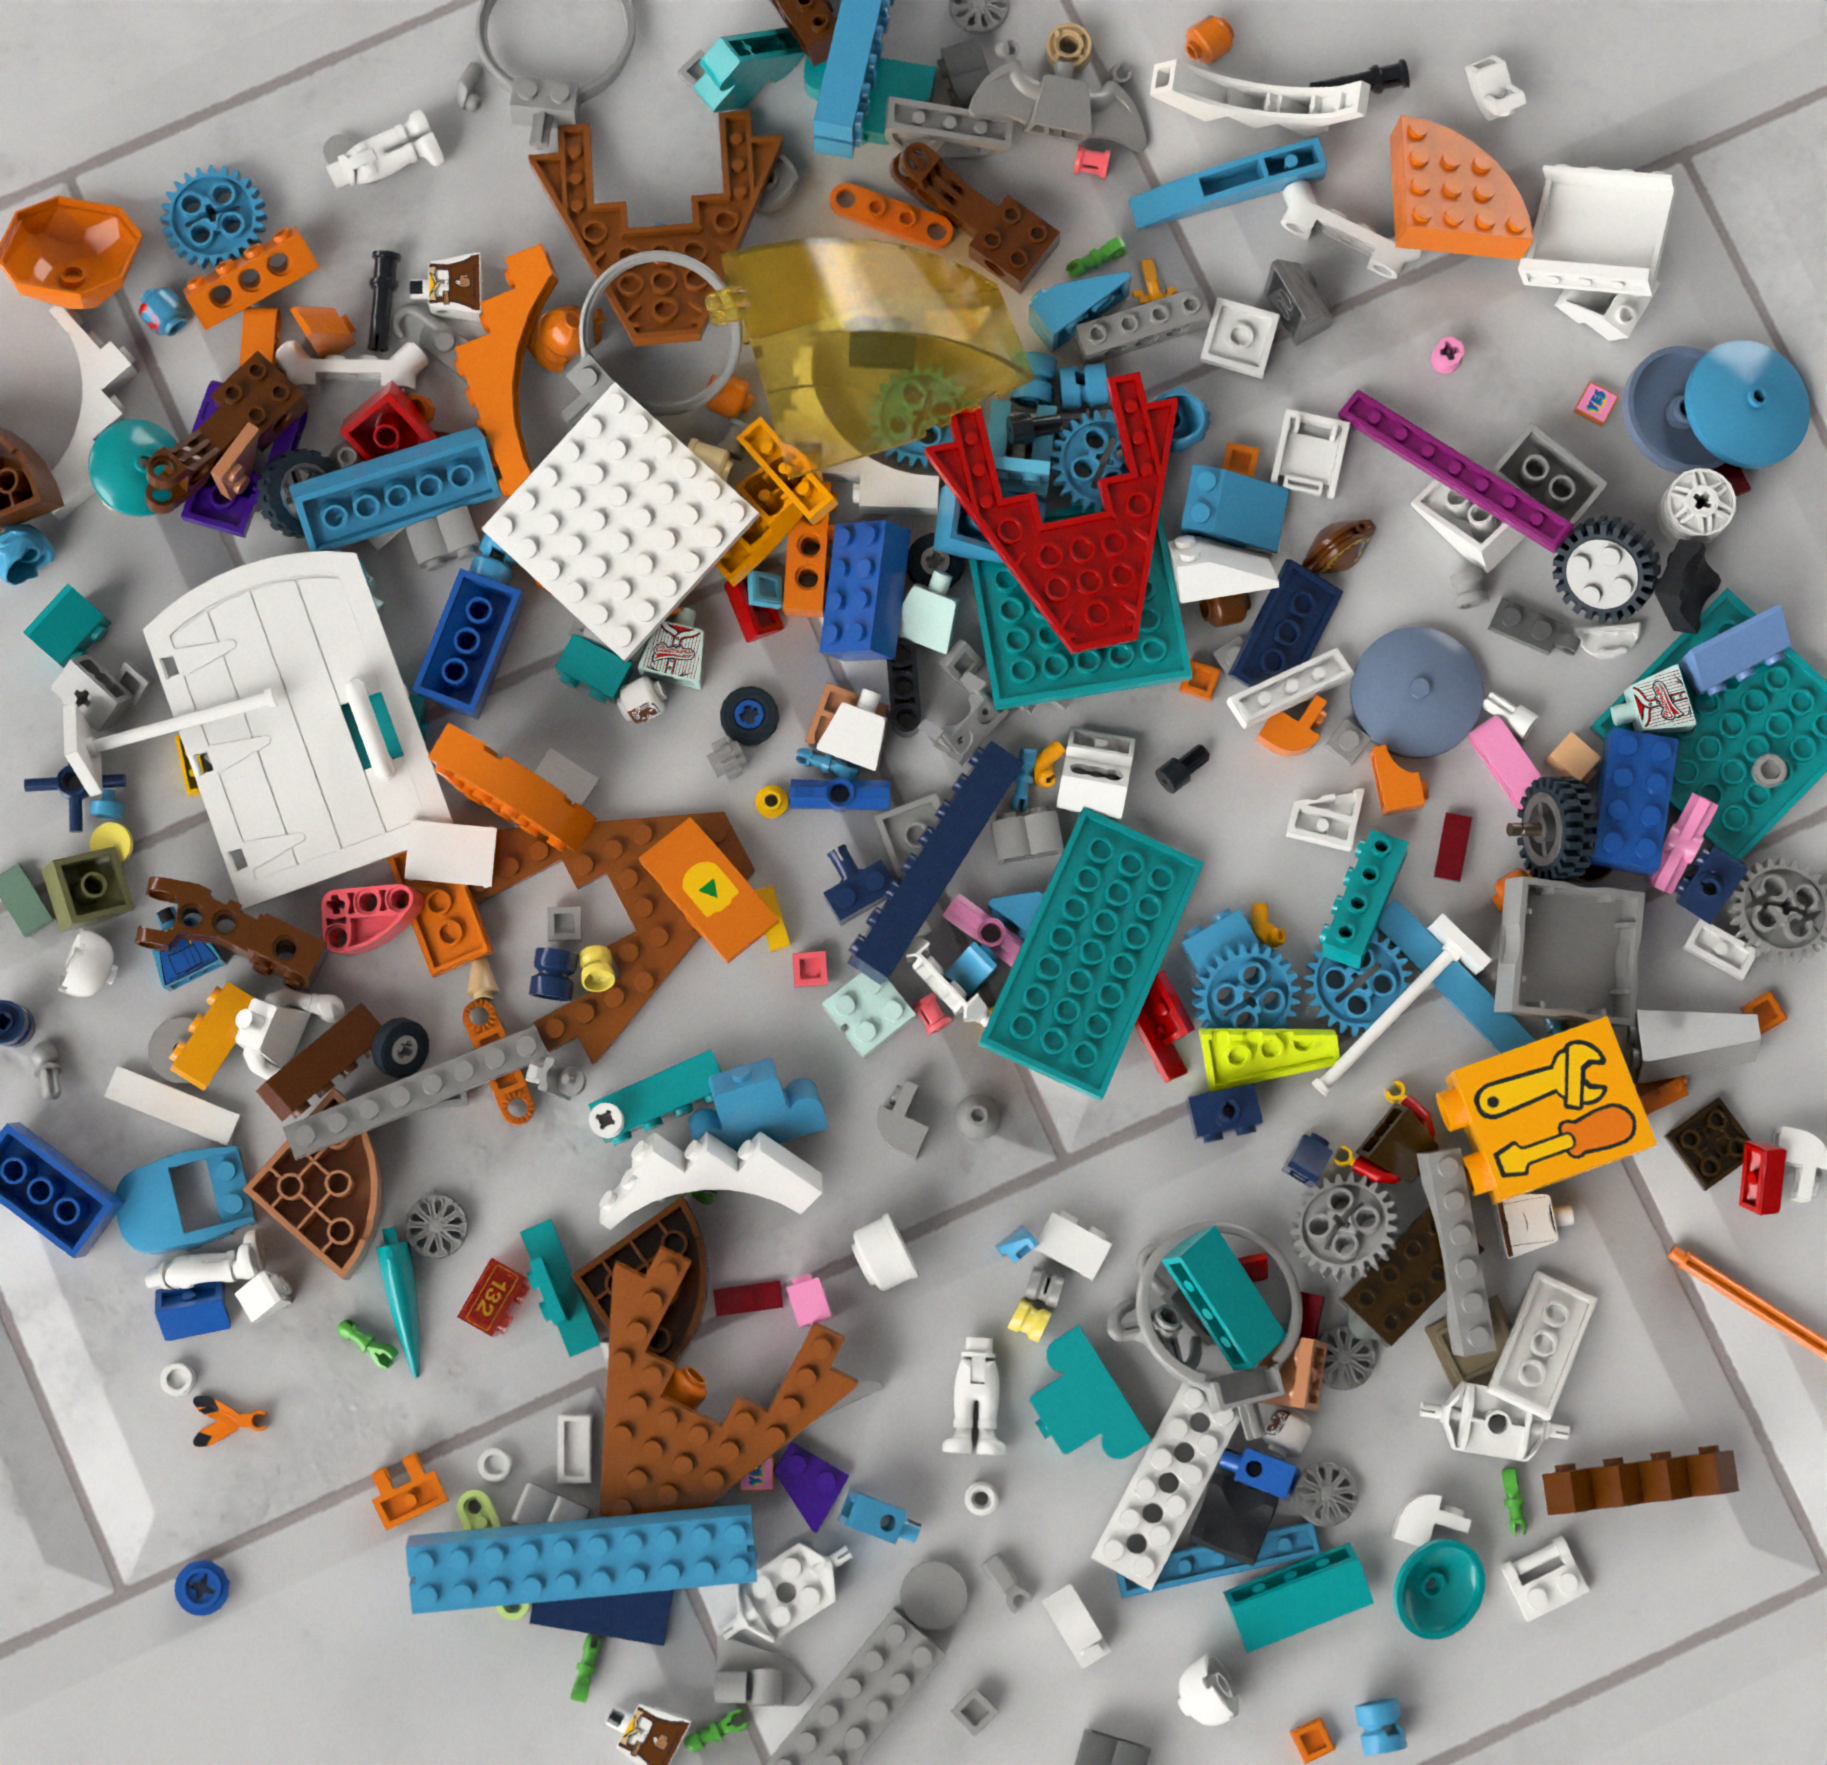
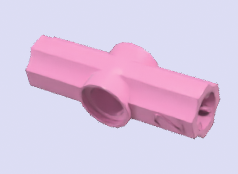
M1692 792L1677 823H1673L1663 842L1660 868L1652 877L1648 876L1647 883L1672 895L1688 864L1692 863L1704 840L1702 836L1711 823L1718 804Z
M959 893L947 907L942 917L977 942L979 946L983 943L987 945L998 959L1012 968L1024 940L1007 929L1000 920L992 918ZM987 927H995L999 930L1001 936L996 942L988 943L982 938L981 933Z

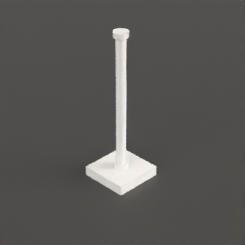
M271 687L265 689V693L98 739L76 703L63 706L64 755L89 796H95L103 793L102 751L269 706V708L278 707L277 697L274 689Z
M1443 913L1427 928L1443 945V952L1320 1079L1316 1078L1312 1082L1313 1086L1325 1097L1331 1092L1330 1087L1453 960L1461 963L1473 976L1477 975L1491 962L1492 959Z

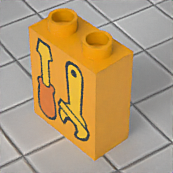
M1608 1016L1456 1069L1445 1078L1448 1089L1436 1093L1437 1104L1446 1127L1450 1132L1464 1128L1473 1153L1463 1156L1462 1159L1466 1181L1472 1194L1477 1196L1488 1192L1493 1205L1639 1154L1657 1145Z

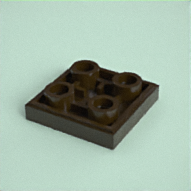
M1720 1097L1663 1136L1703 1191L1708 1190L1743 1164L1745 1141H1751Z

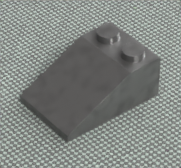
M1277 259L1271 264L1263 292L1275 312L1280 314L1279 319L1295 345L1298 346L1330 328L1334 311L1325 297L1321 299L1315 289L1317 288V282L1309 270L1304 271L1300 263Z

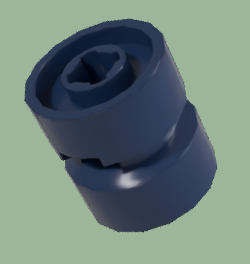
M536 948L534 966L539 973L531 976L529 995L556 1001H572L574 982L569 976L575 974V970H577L579 955L559 949Z
M0 1000V1044L11 1048L24 1046L35 1033L36 1023L34 1016L28 1009L12 1001Z

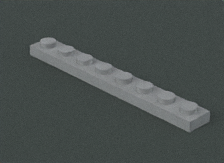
M534 1025L284 1126L283 1131L295 1160H298L529 1066L530 1061L540 1062L545 1060L548 1054Z

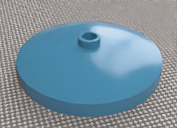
M1736 340L1716 346L1701 357L1688 376L1685 386L1684 403L1689 424L1699 442L1719 460L1743 469L1767 468L1791 455L1803 441L1810 420V404L1807 390L1793 365L1776 350L1754 341Z

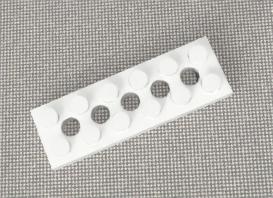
M1182 1382L1091 1555V1559L1147 1590H1152L1241 1419L1238 1408L1211 1414L1206 1393L1197 1387ZM1202 1413L1209 1418L1210 1426L1208 1430L1200 1433L1192 1429L1190 1419L1194 1414ZM1181 1443L1189 1444L1194 1450L1193 1459L1187 1463L1178 1461L1174 1455L1175 1447ZM1170 1473L1177 1478L1178 1488L1174 1492L1165 1493L1160 1489L1158 1481L1163 1474ZM1156 1504L1161 1508L1162 1518L1159 1522L1149 1523L1143 1518L1142 1512L1146 1505ZM1133 1534H1140L1146 1540V1549L1140 1554H1134L1127 1548V1539Z

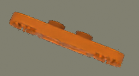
M851 183L838 184L830 193V206L836 215L856 221V223L915 244L918 243L932 250L946 248L953 238L951 222L946 217ZM846 192L851 193L855 198L854 204L847 208L841 207L837 203V197ZM933 225H941L945 228L946 235L940 240H934L929 237L928 230Z
M479 999L473 1000L466 1005L462 1020L474 1050L507 1037L492 1004ZM475 1008H483L488 1012L489 1020L484 1025L473 1024L470 1020L469 1015ZM521 1070L488 1082L501 1115L507 1123L521 1126L531 1120L535 1105ZM516 1099L524 1101L528 1108L526 1114L520 1118L512 1116L508 1111L509 1103Z

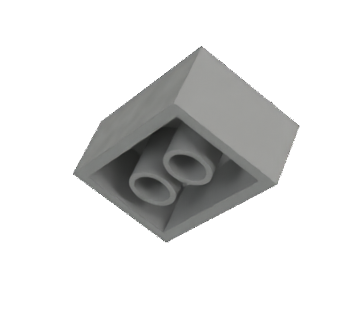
M1531 422L1490 471L1567 519L1574 526L1608 485L1605 480Z

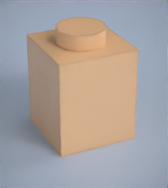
M1571 731L1547 757L1545 762L1562 777L1576 778L1587 784L1600 770L1595 764L1602 757Z

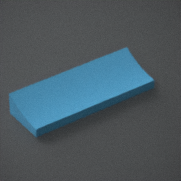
M478 426L288 486L310 552L331 551L436 517L458 507L466 505L468 507L501 496L486 441Z

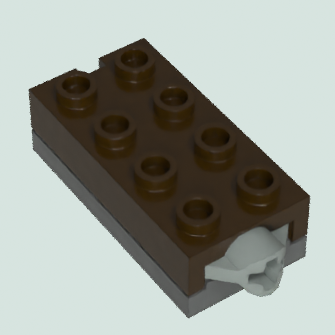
M1430 1205L1394 1241L1397 1246L1396 1249L1387 1248L1385 1250L1389 1260L1386 1261L1381 1258L1376 1260L1379 1270L1377 1271L1370 1266L1367 1269V1277L1361 1275L1338 1299L1348 1310V1331L1354 1338L1361 1340L1378 1339L1386 1348L1392 1347L1446 1291L1443 1257ZM1478 1243L1479 1254H1481L1485 1249Z

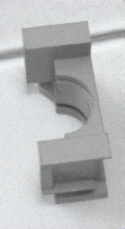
M966 671L959 679L971 694L968 698L971 705L968 716L956 725L945 724L942 729L926 718L917 727L934 743V747L961 766L1009 713L1007 709L995 711L992 694L983 689L987 683L969 671Z

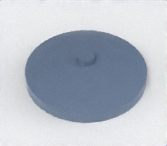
M1688 346L1663 348L1645 358L1630 374L1624 387L1622 398L1624 422L1637 448L1654 464L1676 474H1682L1695 468L1715 470L1725 463L1712 455L1699 442L1686 415L1684 393L1688 376L1698 360L1707 353Z
M1407 627L1394 630L1380 637L1363 653L1355 667V674L1351 679L1350 701L1359 727L1372 738L1371 741L1375 745L1386 744L1389 753L1403 758H1431L1453 749L1473 729L1483 705L1482 677L1472 655L1453 637L1431 628Z

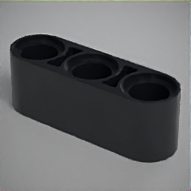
M898 638L896 650L905 649L911 656L903 663L896 662L894 659L887 660L891 721L893 730L897 735L903 738H910L919 732L917 727L921 724L916 650L911 641L906 638ZM901 681H907L911 683L913 690L907 695H900L894 689L896 684ZM905 713L913 715L916 719L914 725L908 728L902 727L897 723L898 717Z

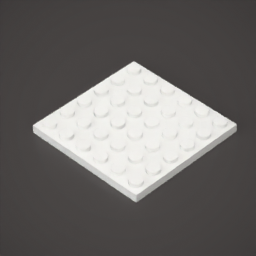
M614 382L483 526L482 530L627 663L761 514Z

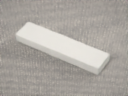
M1334 648L1229 697L1226 703L1243 729H1246L1306 701L1316 694H1321L1351 680L1355 673L1339 649Z
M119 1066L116 1067L104 1095L106 1098L228 1147L242 1118L237 1113Z

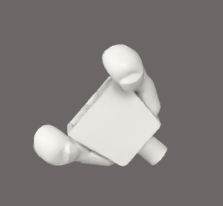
M286 988L268 994L265 999H252L248 1009L238 1012L235 1019L236 1025L239 1027L235 1038L236 1043L244 1049L243 1055L250 1071L268 1080L292 1060L311 1013L320 1015V1018L328 1023H336L344 1017L345 1007L342 999L331 994L318 995L311 993L309 995Z

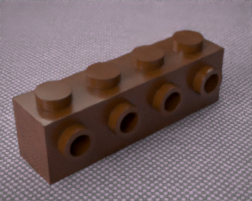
M770 0L812 65L815 67L828 60L837 17L835 18L832 14L834 10L830 1Z
M361 1002L266 1080L256 1090L257 1094L282 1122L291 1114L297 1119L312 1106L308 1102L311 1097L316 1094L319 1098H322L336 1086L332 1082L335 1077L340 1074L343 1078H346L359 1067L356 1060L364 1054L367 1059L372 1056V1042L376 1032L382 1025Z

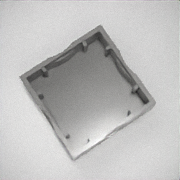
M1525 876L1506 878L1494 1012L1589 1023L1608 1016L1613 1027L1634 1026L1638 986L1637 953L1642 938L1645 892L1608 887L1583 888L1568 882Z

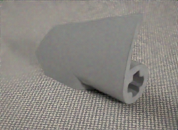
M721 1635L717 1637L716 1703H752L754 1706H799L812 1691L811 1686L790 1658L730 1638L725 1640Z

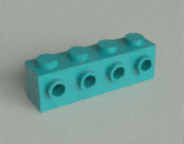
M1371 829L1367 840L1360 839L1355 852V857L1359 858L1355 868L1349 866L1343 881V885L1347 886L1343 896H1336L1331 909V914L1335 915L1331 925L1325 923L1319 938V942L1323 943L1322 956L1360 970L1407 857L1409 842Z
M712 1049L589 1103L588 1106L590 1111H592L598 1104L611 1103L620 1109L624 1115V1128L616 1137L603 1138L605 1143L613 1142L614 1146L632 1139L631 1133L643 1128L645 1132H648L663 1125L662 1119L674 1114L675 1118H679L694 1111L692 1105L703 1100H705L706 1104L713 1103L714 1100L708 1078L722 1071Z

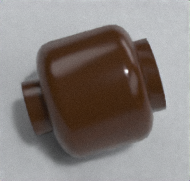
M1248 593L1200 600L1199 608L1203 619L1218 628L1242 623L1247 611L1251 608V600Z

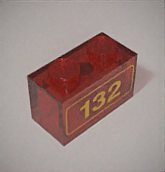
M491 1258L457 1317L491 1337L496 1338L499 1333L504 1335L514 1318L510 1315L516 1303L521 1305L531 1289V1287L527 1286L529 1282L528 1277Z

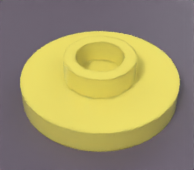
M114 822L98 826L90 838V851L116 846L121 864L125 863L133 851V838L130 831L122 824Z

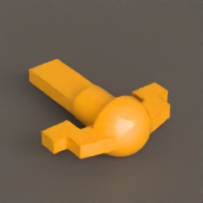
M1153 259L1141 260L1148 295H1143L1142 290H1133L1132 296L1133 298H1138L1139 304L1149 303L1177 293L1176 286L1167 287L1165 289L1166 293H1162Z

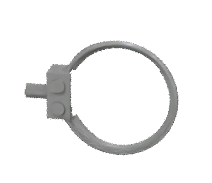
M497 0L481 1L475 24L476 41L481 58L492 78L511 95L510 110L513 124L532 126L530 146H536V149L543 150V147H548L551 128L557 129L559 125L578 124L580 105L606 90L619 76L631 54L636 37V16L631 0H617L625 21L624 42L617 59L599 78L578 88L579 83L518 76H514L513 79L496 62L488 42V21Z
M651 250L625 257L601 274L588 292L581 310L579 320L580 362L565 375L581 392L560 412L566 423L574 427L615 382L589 350V348L595 347L593 336L595 309L602 293L617 276L632 267L644 263L670 262L686 267L707 280L719 294L725 305L730 321L732 338L729 355L722 371L711 385L701 393L686 400L670 403L654 402L641 398L639 404L653 416L679 415L706 404L725 387L739 361L743 340L742 322L732 293L712 269L697 259L682 253Z
M1205 1221L1186 1226L1168 1236L1158 1245L1146 1261L1141 1272L1136 1291V1315L1142 1337L1151 1354L1164 1369L1177 1379L1206 1393L1211 1414L1238 1408L1246 1441L1264 1437L1266 1433L1258 1402L1286 1395L1279 1370L1294 1351L1302 1327V1298L1296 1275L1279 1248L1261 1233L1249 1227L1228 1221ZM1216 1225L1220 1233L1249 1239L1264 1248L1273 1257L1287 1280L1292 1310L1287 1335L1278 1351L1271 1358L1274 1362L1272 1366L1268 1367L1267 1364L1205 1380L1206 1374L1187 1367L1173 1357L1162 1345L1152 1325L1149 1296L1154 1275L1162 1259L1172 1249L1193 1234Z

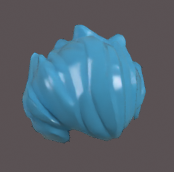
M1184 386L1162 393L1153 401L1175 397L1178 399L1170 451L1173 453L1186 451L1192 445L1203 440L1206 436L1205 432L1211 424L1209 419L1210 411L1206 410L1207 405L1204 404V400L1186 391Z
M30 524L5 526V532L0 533V577L6 583L16 586L27 581V579L37 577V570L52 562L55 558L56 550L42 531Z

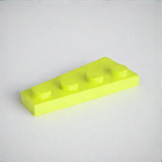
M1198 1028L1210 1092L1331 1067L1340 1059L1338 1039L1334 1029Z

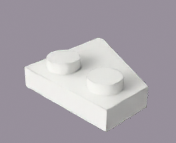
M1358 788L1354 789L1351 793L1336 796L1335 793L1324 795L1316 800L1304 799L1294 801L1285 836L1350 852L1365 789Z

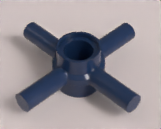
M69 762L68 766L59 771L57 777L29 778L24 780L25 792L59 790L60 794L69 800V832H83L82 800L87 798L89 794L82 784L76 790H69L68 784L70 779L77 776ZM125 774L102 775V788L126 787Z

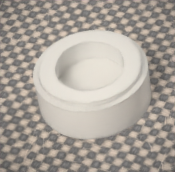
M174 1362L164 1368L161 1373L160 1383L167 1394L184 1396L195 1387L196 1374L190 1365Z
M502 1448L487 1449L478 1459L480 1475L490 1482H499L506 1479L513 1468L510 1454Z

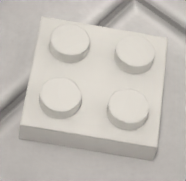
M1217 297L1199 362L1262 379L1280 314Z

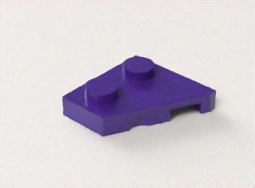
M792 1441L774 1470V1473L810 1529L817 1533L848 1480L849 1475Z

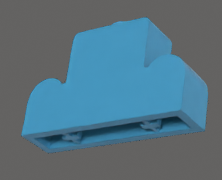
M771 1058L747 1065H739L731 1070L710 1076L708 1081L717 1110L702 1108L693 1112L688 1119V1128L692 1141H698L708 1132L736 1152H738L746 1140H752L759 1132H762L779 1144L829 1128L815 1083L810 1079L799 1078L791 1081L786 1086V1089H782Z

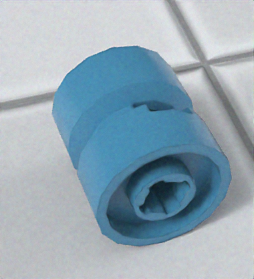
M1021 352L1016 354L1014 375L1018 379L1012 382L1010 401L1022 407L1037 409V404L1052 406L1054 388L1051 387L1049 382L1055 380L1058 360L1051 355L1038 352Z
M1104 362L1086 364L1083 370H1080L1076 365L1058 367L1062 410L1080 408L1083 402H1087L1090 407L1108 405L1107 376Z
M485 533L479 546L482 554L474 557L469 571L509 586L514 575L511 568L512 566H517L518 563ZM492 555L503 558V562L492 558Z
M1398 1698L1380 1699L1354 1706L1358 1726L1364 1728V1732L1360 1735L1364 1755L1385 1754L1408 1747L1404 1727L1398 1725V1721L1402 1718Z

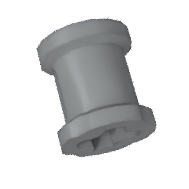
M731 418L729 421L730 428L723 441L719 442L717 447L727 449L730 453V458L741 461L745 448L736 437L750 425L741 420Z

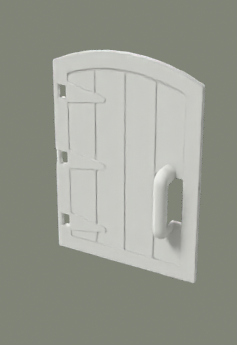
M334 551L300 552L270 557L239 566L213 577L187 592L165 608L143 629L174 718L265 693V689L271 687L275 691L278 707L269 708V706L178 730L237 898L242 905V910L407 851L410 820L418 819L419 821L454 824L438 777L434 771V766L428 758L429 752L409 700L410 695L400 675L357 553ZM174 657L179 674L169 678L162 659ZM378 692H381L404 754V756L392 759L389 755L368 697ZM348 703L352 709L372 765L371 768L366 770L363 769L341 708L342 705ZM208 753L213 770L203 775L197 755ZM242 849L248 867L237 871L231 852Z

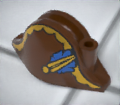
M1370 519L1340 521L1329 524L1317 534L1301 566L1316 575L1342 572L1350 569L1361 559L1376 530V526Z

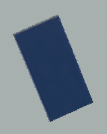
M1292 559L1285 560L1277 576L1279 587L1270 590L1227 674L1249 688L1310 659L1344 592Z
M674 1590L537 1602L532 1604L529 1624L664 1646Z

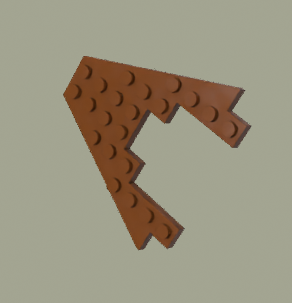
M750 110L718 112L724 193L692 195L693 223L628 228L626 201L594 203L592 144L589 123L557 126L558 152L528 155V160L533 173L596 280L610 266L625 257L644 251L666 250L682 253L697 259L712 269L726 283L784 146L783 134L753 136ZM650 262L632 267L617 276L603 292L634 346L701 341L720 297L713 286L702 276L686 267L670 262Z
M725 812L598 821L592 826L577 853L567 847L564 852L554 848L546 842L549 837L541 833L534 837L521 828L497 829L492 887L484 888L483 886L470 885L477 905L563 861L578 890L608 875L636 929L634 933L607 946L622 975L615 979L611 988L602 992H590L533 1022L549 1053L579 1038L593 1065L598 1063L702 937L686 920L684 913L665 894L661 885L640 863L639 857L691 817L746 881L754 874L755 869Z
M660 1245L646 1274L616 1260L613 1267L600 1515L612 1517L708 1507L856 1388L858 1379L831 1366L845 1340V1336L814 1321L769 1408L767 1409L737 1394L723 1423L662 1394L675 1370L676 1363L647 1350L691 1264V1260Z

